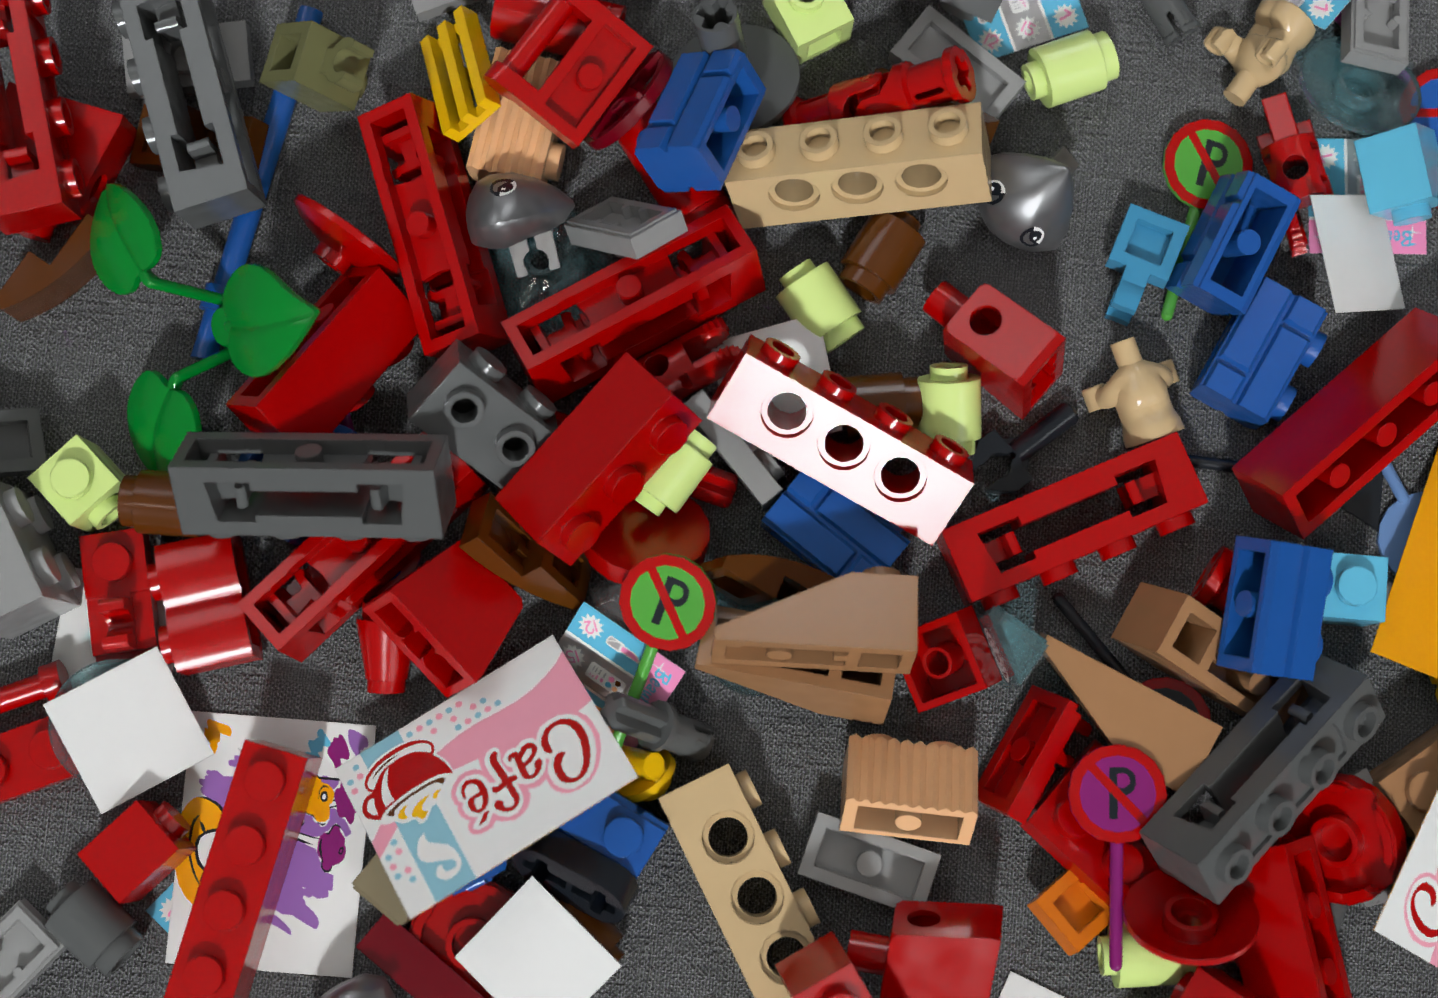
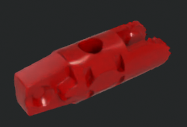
M1286 92L1262 99V106L1270 132L1256 136V141L1271 182L1299 197L1301 203L1298 209L1312 205L1310 195H1334L1331 182L1321 160L1319 144L1311 120L1295 122ZM1294 166H1303L1308 169L1305 176L1300 179H1290L1285 176L1286 172ZM1295 213L1285 233L1292 258L1308 253L1306 248L1308 244L1303 225L1299 224Z
M719 317L637 359V361L675 396L682 400L688 397V395L725 377L741 349L738 346L734 347V345L726 346L722 349L719 348L717 352H712L702 357L711 352L713 348L717 349L719 345H723V342L727 340V336L730 335L728 332L730 330L724 319Z

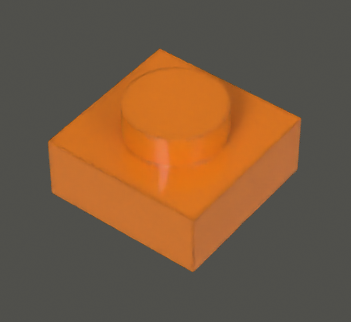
M1065 870L1029 902L1027 907L1067 955L1071 956L1081 951L1109 925L1110 907L1083 882L1080 883L1078 881L1079 878L1070 870Z

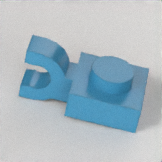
M1130 204L1105 264V267L1121 272L1122 275L1104 318L1128 326L1132 315L1134 316L1146 284L1149 283L1164 289L1189 230V225L1135 204Z

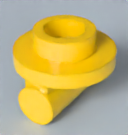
M623 745L622 751L638 775V778L617 790L618 793L633 803L652 801L664 794L672 782V776L676 769V761L669 751L663 749L658 752H652Z

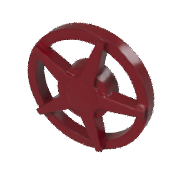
M659 50L648 54L583 140L592 149L601 150L626 134L645 115L665 88L672 74L673 61L664 52ZM653 76L650 83L647 84V81Z

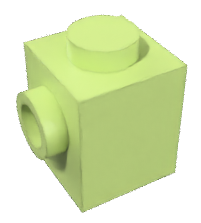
M762 0V4L778 34L795 51L799 65L851 38L854 17L844 0Z
M77 434L28 477L29 481L70 526L93 533L96 530L107 527L118 518V493L125 474L98 445Z

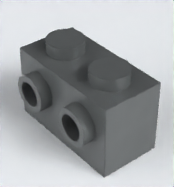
M456 339L407 394L408 420L427 434L448 435L449 449L452 453L503 489L558 428L555 414L557 409L552 401L537 388L527 385L523 390L506 377V368L492 353L479 346L472 351Z

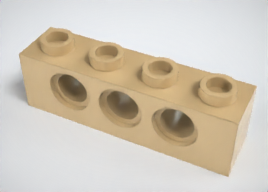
M981 102L748 130L725 180V185L738 221L743 229L992 202L991 151Z
M729 763L659 797L658 800L754 998H791L778 971L773 969L767 962L768 949L775 940L783 937L798 940L804 948L815 941L809 928L821 922L804 887L791 892L783 876L781 868L791 864V860L775 828L765 833L761 831L752 809L763 805L746 769L734 775ZM721 818H735L746 828V843L735 854H720L713 849L709 842L710 828ZM753 877L765 878L775 888L774 903L768 910L762 913H750L744 910L738 902L740 886L746 880Z

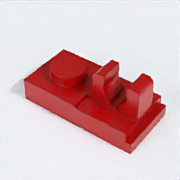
M134 528L78 536L93 657H96V664L131 660L156 646L161 653L158 639L160 624L157 601L154 600L147 578V565L152 563L149 534H138Z
M1032 685L978 781V801L1025 825L1033 808L1043 796L1044 789L1056 769L1054 765L1057 764L1064 768H1070L1075 762V759L1063 750L1073 731L1086 737L1091 733V725L1081 718V714L1076 712L1079 705L1070 699Z

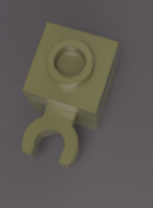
M312 20L277 24L259 83L318 112L355 111L357 101L362 97L367 86L368 78L366 72L375 50L351 37H343Z

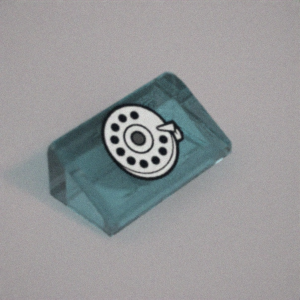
M993 606L980 613L977 618L1003 679L1000 681V684L1004 689L1021 685L1049 645L1046 644L1047 640L1003 608Z

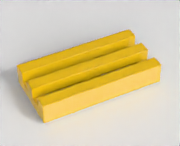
M460 5L453 12L455 24L444 20L436 27L438 39L427 35L420 41L442 134L457 142L463 140L501 107L498 92L483 78L491 64L478 15L463 5ZM459 43L462 45L467 67L464 66ZM470 88H471V89L473 88V92H474V96H475V100H476V104H477L476 107L474 106V102H473V98H472V94H471Z

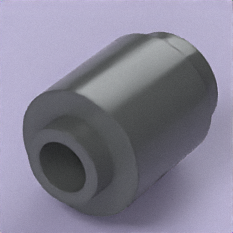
M94 879L89 880L82 886L75 880L69 882L50 900L45 908L52 915L47 921L45 928L89 971L97 968L106 977L120 968L145 940V937L135 929L138 921Z

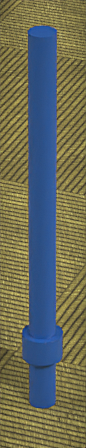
M301 5L299 6L295 22L312 20L321 24L323 13L316 8ZM274 89L263 121L269 125L258 171L265 199L268 195L296 105V100ZM263 208L233 218L214 282L206 283V290L224 293L227 281L233 272L240 266L246 265ZM200 301L199 308L204 310V314L190 355L191 358L198 361L219 352L221 346L215 340L211 329L212 316L220 306Z

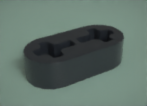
M553 830L514 856L515 867L527 881L533 876L552 896L567 904H571L581 912L602 922H620L639 893V885L628 869L558 830Z

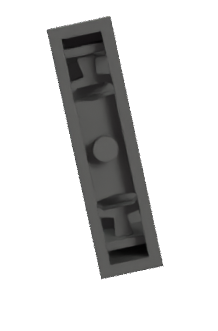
M118 0L113 2L112 12L118 29L123 37L130 41L134 58L127 60V70L134 89L139 96H144L149 116L142 119V128L150 149L155 155L159 154L164 175L157 178V185L161 199L168 212L171 214L176 213L193 228L199 229L268 207L213 0ZM161 35L170 43L172 48L183 45L204 126L216 134L219 149L210 141L209 137L196 141L176 62L165 51Z
M187 432L168 465L182 535H209L219 539L230 538L236 535L273 536L282 540L298 537H338L346 541H355L363 538H402L410 542H421L428 539L444 538L457 503L448 435ZM226 453H264L262 461L231 462L228 461ZM373 455L414 456L411 463H371Z
M1323 655L1316 662L1313 681L1280 677L1139 831L1160 870L1217 905L1224 900L1235 886L1245 881L1257 861L1279 837L1284 836L1291 829L1299 814L1321 790L1327 788L1333 782L1340 768L1363 743L1369 741L1374 736L1379 725L1386 718L1369 677ZM1304 685L1308 694L1307 699L1300 706L1293 703L1289 707L1288 714L1291 716L1283 725L1278 711ZM1205 791L1214 799L1213 802L1206 800L1200 805L1202 815L1194 823L1181 819Z

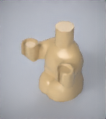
M1262 0L1255 13V24L1249 30L1245 39L1239 37L1233 29L1215 26L1205 38L1204 46L1215 55H1224L1236 73L1223 92L1226 99L1234 105L1243 107L1257 88L1273 82L1290 68L1295 54L1309 44L1315 35L1316 29L1311 19L1303 10L1286 0Z
M1135 337L1110 345L1118 370L1106 384L1101 383L1082 390L1088 412L1091 413L1100 409L1115 407L1122 424V437L1126 449L1185 429L1181 417L1173 408L1168 388L1173 383L1180 381L1173 360L1168 359L1160 363L1142 360Z

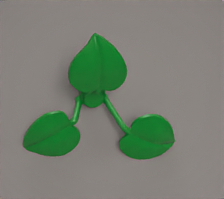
M118 183L106 184V189L103 190L98 200L90 232L91 259L102 283L116 294L129 295L138 289L142 281L146 287L220 306L212 316L211 329L215 340L220 345L225 346L224 349L174 372L169 380L157 370L144 371L135 381L128 398L127 423L137 455L148 470L168 471V465L187 432H202L199 411L192 397L187 392L181 390L183 384L188 379L228 360H232L239 371L250 377H261L271 374L298 348L315 322L320 310L297 295L276 273L259 264H246L237 268L227 281L224 293L157 277L151 270L159 262L162 255L161 236L156 221L145 204L128 188Z

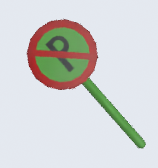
M1201 119L1185 124L1170 137L1163 152L1162 171L1167 186L1179 201L1189 206L1185 224L1190 227L1174 268L1177 263L1183 262L1181 254L1199 220L1201 210H1204L1220 176L1236 175L1237 172L1252 171L1253 159L1248 144L1236 129L1221 121ZM1168 289L1161 311V318L1164 321L1172 319L1178 300V295L1170 292Z
M671 553L648 556L631 568L622 583L619 605L623 621L632 634L646 644L628 696L640 700L658 649L673 651L688 648L705 636L715 620L717 597L713 582L700 565L686 556ZM614 730L613 736L622 749L626 734Z

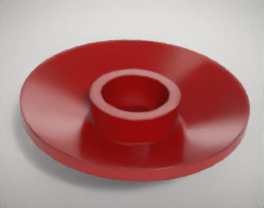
M298 194L293 202L300 217L319 241V244L312 253L330 268L344 275L351 265L355 267H380L389 277L398 278L401 275L399 264L385 250L353 225L305 195Z
M1158 869L1137 879L1130 886L1124 898L1123 919L1131 936L1149 952L1175 963L1209 966L1231 961L1244 954L1253 945L1258 935L1260 916L1257 905L1249 893L1240 885L1235 886L1224 900L1217 905Z

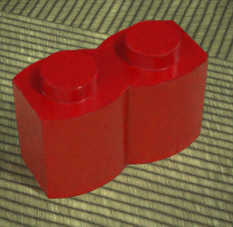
M204 535L154 546L155 563L147 565V578L154 600H163L165 606L166 625L159 627L158 639L166 664L174 663L177 673L192 675L262 660L263 651L260 630L237 605L251 591L249 572L240 535L224 539Z

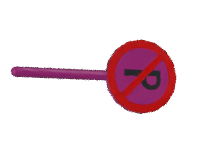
M1115 744L1098 747L1081 758L1071 773L1067 794L1071 813L1080 827L1096 839L1110 842L1109 966L1111 970L1119 971L1123 965V843L1137 841L1142 838L1139 831L1166 803L1168 795L1164 776L1152 758L1137 748Z

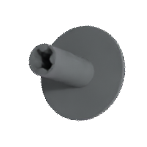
M732 0L701 1L695 7L692 17L697 36L683 46L673 58V70L682 53L706 51L711 56L714 50L739 49L742 53H745L766 87L765 95L749 130L768 127L789 109L798 93L801 71L795 51L778 33L762 26L741 24L737 7Z

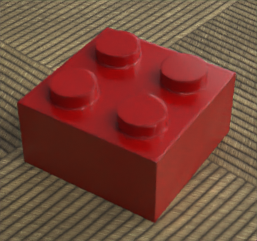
M972 605L918 626V651L910 674H903L918 713L987 689L1003 680Z

